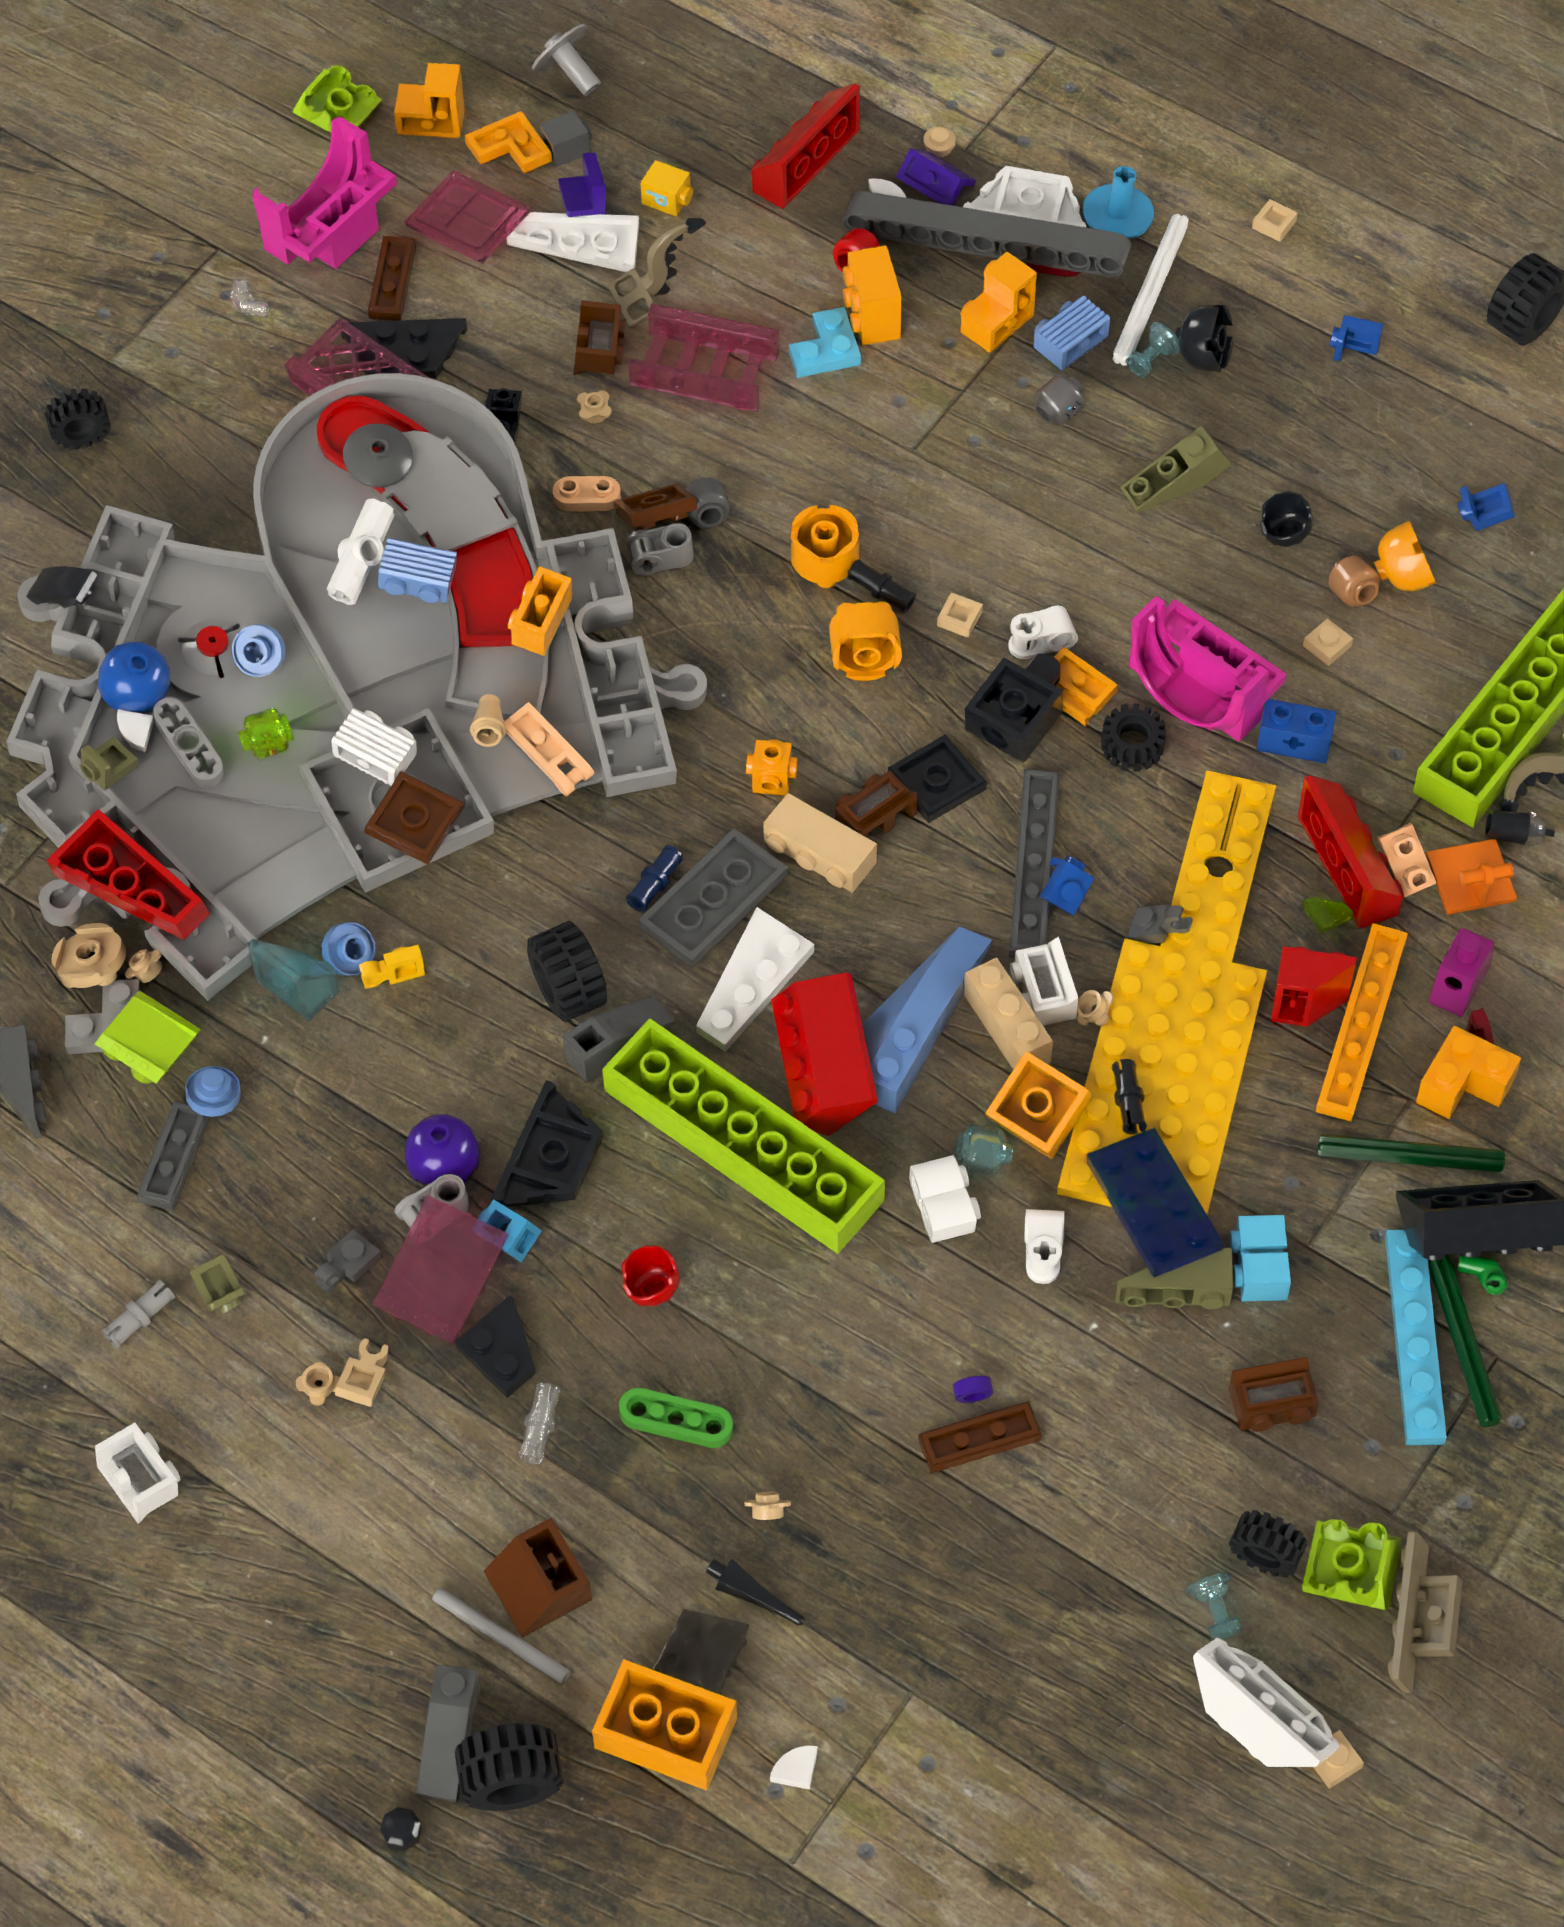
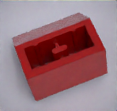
M1283 946L1271 1021L1308 1027L1346 1003L1350 994L1357 957L1346 956L1341 952L1325 953L1312 951L1301 946L1292 948Z

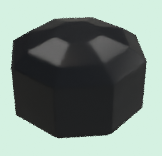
M396 1807L385 1814L380 1828L381 1835L388 1847L401 1851H406L416 1845L422 1830L421 1822L414 1811L401 1807Z

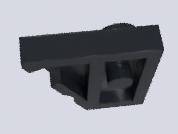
M508 1296L455 1341L456 1349L506 1398L536 1374L514 1298Z

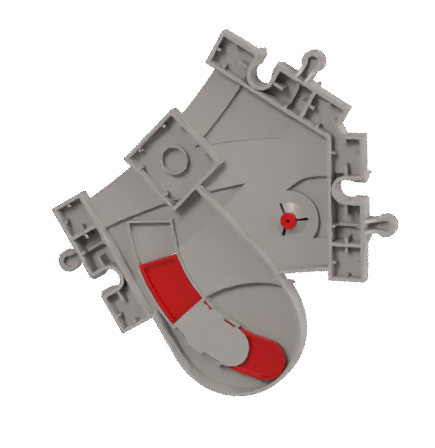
M384 373L343 380L312 394L295 406L277 424L260 453L253 483V499L262 555L174 541L175 536L172 523L106 505L80 568L92 570L97 574L96 579L91 585L93 592L87 601L83 604H76L67 608H63L55 601L36 605L26 596L38 576L28 578L18 588L17 597L20 609L26 618L37 622L57 621L52 632V653L86 662L97 667L94 674L81 680L69 679L42 670H36L6 743L9 755L45 765L46 771L16 793L19 807L58 848L99 809L203 900L210 915L185 940L154 925H151L144 932L151 948L158 950L161 953V957L164 956L207 1001L263 957L262 944L257 939L306 907L355 879H358L366 893L427 865L365 833L366 824L391 786L333 755L332 739L353 708L363 713L366 710L376 713L383 720L384 724L393 729L402 727L408 730L413 735L414 740H416L417 754L404 773L464 802L463 811L430 861L431 863L494 834L493 816L561 794L554 782L507 733L495 746L485 747L475 742L470 733V726L478 709L479 700L483 695L492 694L500 699V708L504 721L529 702L593 769L594 775L587 781L582 779L574 786L575 789L603 782L606 797L676 784L677 769L661 709L675 707L681 710H691L699 707L707 695V678L704 672L697 666L681 664L674 667L668 673L660 672L649 666L642 636L610 642H597L585 635L630 625V620L633 619L632 597L614 528L542 541L518 450L502 423L490 410L467 393L449 384L417 375ZM368 424H385L403 433L408 439L413 452L412 465L408 474L398 483L382 488L370 487L355 480L347 471L343 460L344 445L348 437L355 430ZM380 447L373 448V451L376 453L385 451ZM374 498L378 501L386 502L394 509L393 513L395 516L382 543L384 550L387 538H393L457 552L456 569L446 603L441 601L428 603L413 595L408 596L406 593L392 595L384 589H379L378 572L381 562L371 567L355 604L347 605L327 595V586L339 562L338 546L343 539L350 537L367 499ZM539 566L572 578V600L545 656L513 645L511 629H508V622L513 610L518 609L522 602L525 585L529 580H533ZM457 616H458V622H459V633H460V643H461V647H469V648H459V635H458ZM257 623L266 624L276 629L282 636L286 647L285 658L281 667L274 673L262 677L250 676L241 671L232 655V643L236 635L243 628ZM129 641L143 642L155 647L165 657L170 669V686L165 698H176L184 704L221 758L224 776L218 785L212 788H202L196 785L157 729L155 722L146 752L132 748L124 739L117 723L118 711L103 700L98 689V671L106 654L116 645ZM153 711L148 712V713H145V714H146V715H152V716H153ZM169 711L165 712L164 718H170L175 729L178 728L176 714H171ZM271 724H273L275 727H282L283 729L274 730ZM264 729L272 731L273 738L266 741L261 737V732ZM281 731L284 733V734H283L284 737H286V738H285V741H286V742H285V746H284V747H283L284 744H282V743L284 742V740H280V739H282L283 737H282V735H279V734H281ZM184 736L179 740L178 745L182 749L190 750L195 748L199 741L194 736ZM115 737L138 758V767L104 790L97 782H91L82 773L80 768L81 748L89 745L95 750L110 738ZM275 738H277L278 740H276V741H274V742H279V743L274 744V743H273V740H274ZM274 745L277 747L276 752L265 754L267 746ZM202 756L199 757L198 761L200 762L201 772L205 771L208 775L212 774L213 767L208 768L203 762ZM568 762L560 768L565 775L573 769ZM63 879L47 883L41 889L38 897L41 914L44 919L50 924L59 927L69 926L77 922L83 914L84 907L96 898V896ZM108 903L123 919L131 915Z

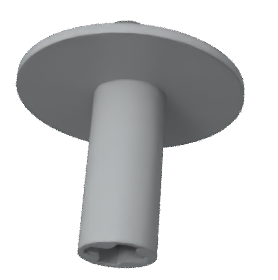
M580 24L564 35L559 32L550 38L544 45L546 50L535 59L531 68L533 72H539L557 62L583 96L589 95L601 84L598 77L573 48L585 35L588 29L586 24Z

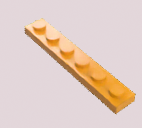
M1372 924L1316 1107V1112L1352 1122L1408 936L1407 932Z

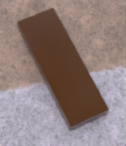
M383 236L368 307L369 319L400 321L402 319L416 250L415 238Z
M1029 1401L918 1434V1441L931 1474L1038 1442L1042 1438Z

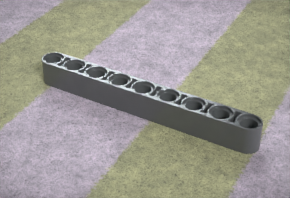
M857 191L851 196L842 220V224L847 231L854 228H862L868 230L879 239L993 258H1000L1004 253L1009 252L1023 263L1106 277H1117L1122 274L1131 249L1130 240L1117 232L867 191Z

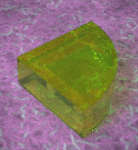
M1312 897L1302 902V909L1321 934L1352 919L1353 911L1340 901L1336 903L1330 900H1322L1321 897Z

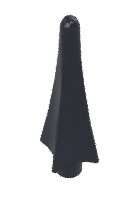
M715 1559L708 1566L706 1573L717 1579L718 1582L715 1590L767 1609L796 1625L804 1623L802 1616L769 1593L733 1559L730 1560L727 1567Z

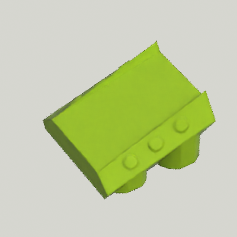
M335 65L328 70L323 69L303 92L292 113L331 133L332 120L340 116L361 128L377 110L383 99L377 97L376 92L368 85L357 86L351 83L350 72L342 66Z
M139 990L101 1034L95 1045L101 1048L103 1053L111 1060L121 1061L131 1067L133 1077L144 1084L154 1082L157 1084L186 1051L201 1029Z
M1330 1519L1326 1522L1317 1520L1302 1585L1303 1592L1383 1610L1392 1606L1391 1598L1401 1557V1538L1388 1535L1385 1527L1380 1523H1367L1358 1529L1348 1527L1343 1520Z

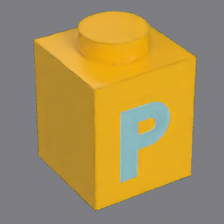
M657 160L654 161L641 181L642 204L673 216H677L682 207L690 203L693 196V188L690 186V173Z

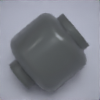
M701 478L688 485L686 490L695 496L698 510L688 512L689 520L695 526L701 528H713L722 524L730 513V503L724 485L713 478Z

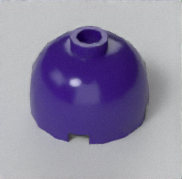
M435 1114L424 1118L411 1129L406 1139L405 1162L408 1171L415 1181L417 1179L419 1182L426 1184V1186L445 1174L456 1175L465 1184L468 1181V1176L473 1173L474 1169L477 1170L479 1166L480 1149L474 1132L462 1119L454 1116Z

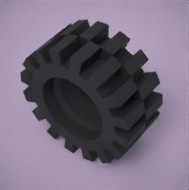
M82 388L81 392L77 393L76 389H71V394L66 395L65 392L59 394L60 399L54 397L50 400L51 405L47 404L45 417L50 436L58 446L62 443L63 448L68 449L70 445H73V449H79L80 444H84L86 448L91 446V441L97 444L101 441L100 436L105 437L108 434L107 430H110L108 412L102 396H98L97 392L92 390L88 393V389Z
M1133 703V709H1129L1128 705L1124 704L1121 705V712L1115 708L1111 711V717L1109 715L1106 716L1102 729L1101 749L1104 750L1106 760L1111 758L1113 766L1116 767L1120 762L1122 763L1121 770L1128 771V766H1133L1134 772L1140 771V765H1143L1147 770L1151 768L1152 761L1156 764L1160 760V755H1163L1165 746L1164 720L1160 721V714L1157 711L1150 715L1151 707L1145 706L1142 711L1139 710L1140 704ZM1127 731H1137L1144 734L1147 740L1140 744H1130L1123 741L1120 735Z
M1253 1510L1252 1513L1246 1511L1241 1515L1229 1541V1546L1231 1547V1552L1237 1554V1558L1240 1561H1248L1246 1565L1251 1568L1256 1566L1262 1573L1270 1571L1272 1576L1278 1577L1280 1574L1283 1577H1288L1296 1572L1307 1547V1539L1303 1538L1304 1534L1300 1530H1294V1525L1283 1523L1284 1519L1278 1516L1274 1519L1270 1513L1264 1512L1261 1515L1259 1511Z

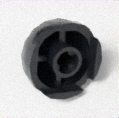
M1198 306L1186 315L1181 327H1177L1175 331V344L1177 347H1180L1183 358L1190 366L1203 371H1221V369H1225L1228 366L1232 352L1233 337L1227 336L1226 326L1233 325L1227 306Z

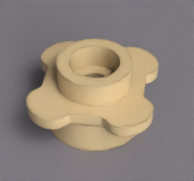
M601 390L589 394H579L577 396V403L581 406L579 417L589 423H600L612 414V409L608 406L609 393Z
M147 949L138 951L130 959V968L126 970L125 976L128 979L136 977L143 984L150 982L162 969L163 963L159 960L161 953L158 950L149 952Z
M1095 990L1084 992L1078 999V1022L1083 1026L1089 1023H1096L1098 1026L1105 1025L1109 1020L1108 1010L1114 1001V996L1108 991L1102 994Z
M316 1362L309 1366L302 1376L296 1379V1388L299 1391H304L310 1397L311 1404L319 1406L325 1403L328 1395L335 1392L340 1377L333 1376L326 1363ZM321 1381L322 1385L316 1386L315 1383Z
M774 1491L758 1492L755 1494L756 1500L744 1501V1506L752 1507V1518L758 1520L783 1518V1507L791 1505L790 1500L780 1499L779 1492Z

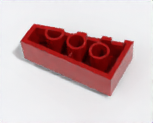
M99 809L46 860L55 876L182 940H185L210 915L203 900Z

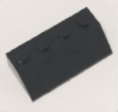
M1539 1180L1396 1191V1200L1409 1246L1428 1260H1442L1446 1258L1447 1254L1478 1257L1484 1251L1514 1254L1517 1253V1249L1530 1248L1535 1251H1551L1553 1246L1564 1245V1197Z

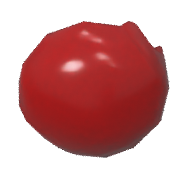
M645 1245L633 1250L622 1262L623 1288L628 1298L639 1306H658L669 1301L679 1286L680 1276L677 1264L671 1253L661 1246Z

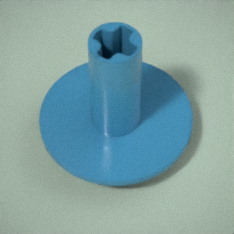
M1128 166L1116 168L1112 184L1099 186L1087 195L1083 203V216L1090 228L1123 234L1128 239L1138 237L1149 229L1154 218V208L1149 198L1143 192L1134 188L1136 181L1134 169Z

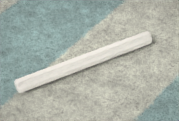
M1177 213L1171 217L1114 349L1113 361L1116 364L1120 363L1126 366L1131 361L1188 228L1189 220L1185 215L1181 216Z

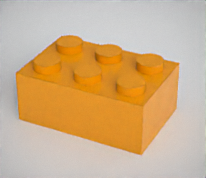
M623 1659L592 1730L594 1749L707 1791L737 1721V1703L733 1699Z

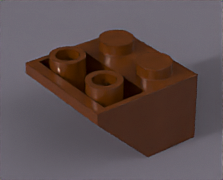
M552 1518L516 1536L484 1570L485 1576L521 1638L592 1600L590 1582Z

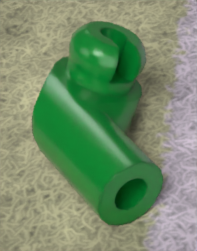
M1460 1255L1457 1272L1476 1275L1484 1289L1492 1295H1499L1506 1290L1508 1280L1495 1260L1479 1256L1464 1257Z

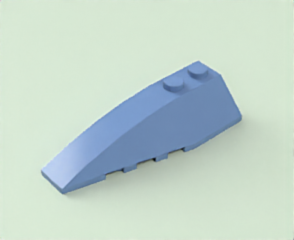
M959 926L862 1024L878 1102L874 1105L892 1113H897L964 994L965 972L981 964L992 944L991 939Z

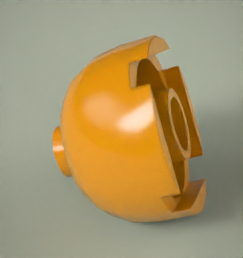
M1410 521L1394 527L1382 537L1378 546L1380 559L1374 561L1382 581L1388 578L1395 588L1402 591H1416L1436 583Z

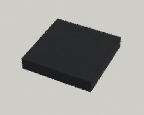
M946 734L888 767V771L890 770L910 791L917 792V811L928 823L986 790L985 780Z

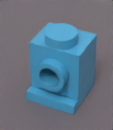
M494 1199L489 1207L481 1212L477 1225L473 1230L481 1238L521 1263L542 1232L530 1221Z

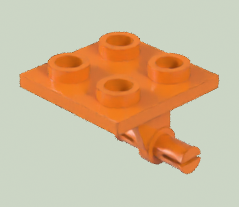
M1496 838L1426 852V858L1435 878L1446 915L1517 901V896L1510 879L1514 875L1513 867L1510 862L1504 863Z

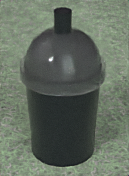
M1490 809L1485 825V836L1487 838H1496L1521 844L1522 847L1527 848L1541 843L1545 836L1554 837L1555 830L1546 829V824L1541 817L1529 811L1521 813Z

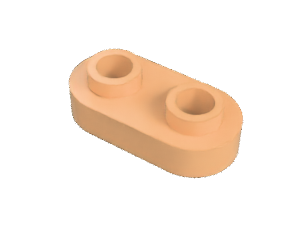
M568 476L559 479L553 486L555 505L567 512L609 511L615 508L614 501L621 499L619 483L609 476Z

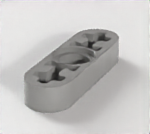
M167 697L159 700L153 709L155 725L196 785L202 788H212L218 785L224 776L222 760L184 704L176 698ZM169 711L171 714H176L178 728L175 729L170 718H164L165 712ZM184 736H194L199 741L197 746L190 750L182 749L178 742ZM202 756L203 762L208 768L213 767L212 774L208 775L205 771L201 772L200 762L198 761L199 757Z

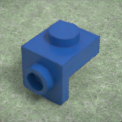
M1344 315L1341 327H1334L1330 341V347L1335 348L1334 360H1341L1344 348L1377 355L1383 324Z
M1505 483L1473 495L1467 486L1460 488L1462 501L1458 502L1460 514L1464 521L1470 520L1476 531L1515 517L1509 489Z
M1067 856L1065 860L1052 857L1049 864L1056 868L1040 897L1065 913L1074 916L1094 877L1084 872L1086 865L1073 857Z

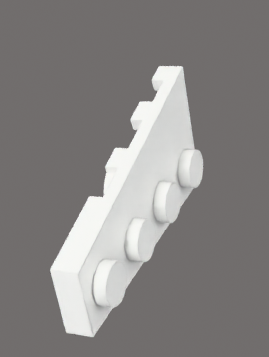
M509 212L507 245L628 272L636 267L639 216L598 214L568 217L566 213Z
M756 907L696 1025V1033L726 1052L769 1004L771 999L777 995L814 953V944Z

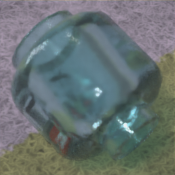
M972 1124L965 1132L959 1133L955 1145V1159L965 1166L967 1172L995 1176L1002 1170L1004 1164L1009 1165L1011 1162L1013 1145L1007 1142L1006 1134L1002 1129Z

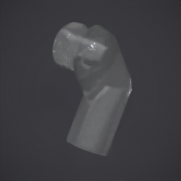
M243 279L233 281L230 298L236 309L241 313L267 318L271 308L270 302L254 299L249 291L250 284L248 281Z

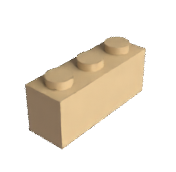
M789 793L786 794L763 822L764 842L771 850L776 853H784L796 860L802 868L819 873L835 887H843L853 893L877 863V843Z
M996 957L965 972L964 996L1012 1069L1014 1070L1025 1051L1046 1064H1050L1053 1040L998 958Z

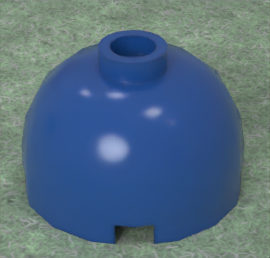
M129 641L116 645L106 654L98 671V689L103 700L117 711L122 709L141 714L151 712L155 704L165 698L170 686V669L165 657L155 647L143 642Z

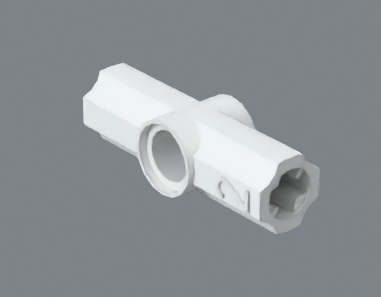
M374 498L367 499L350 537L340 542L337 550L339 562L327 586V595L334 600L347 605L355 604L371 567L381 562L384 554L382 543L395 516L393 513L394 509L386 502H381Z

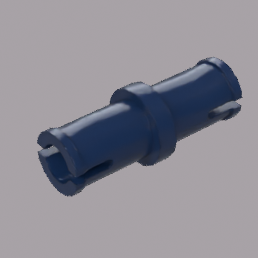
M666 845L653 864L644 868L641 872V880L626 897L630 907L636 911L644 912L658 891H663L669 884L668 878L683 861V855L678 849Z

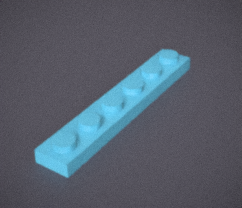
M1386 1230L1385 1243L1405 1444L1445 1445L1447 1437L1428 1259L1423 1258L1420 1253L1409 1246L1405 1230Z

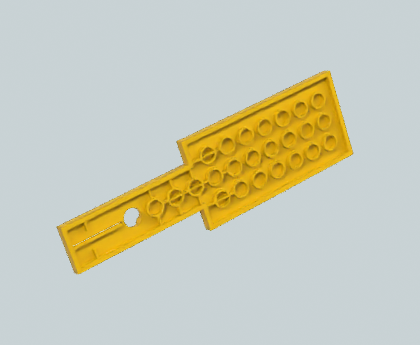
M1206 770L1171 906H1182L1184 908L1181 918L1191 917L1193 919L1190 931L1187 933H1168L1165 942L1161 943L1160 946L1124 939L1110 991L1114 996V1001L1109 1006V1020L1100 1028L1085 1083V1088L1090 1091L1093 1098L1074 1125L1057 1188L1058 1195L1204 1229L1267 976V970L1233 963L1232 961L1276 785ZM1212 857H1223L1232 864L1233 869L1226 872L1223 877H1215L1209 874L1205 863ZM1121 1059L1135 1061L1138 1084L1143 1089L1145 1096L1142 1107L1147 1128L1141 1132L1139 1124H1136L1138 1134L1134 1135L1124 1133L1120 1107L1116 1105L1114 1093L1117 1089L1112 1065L1117 1061L1120 1070H1122Z

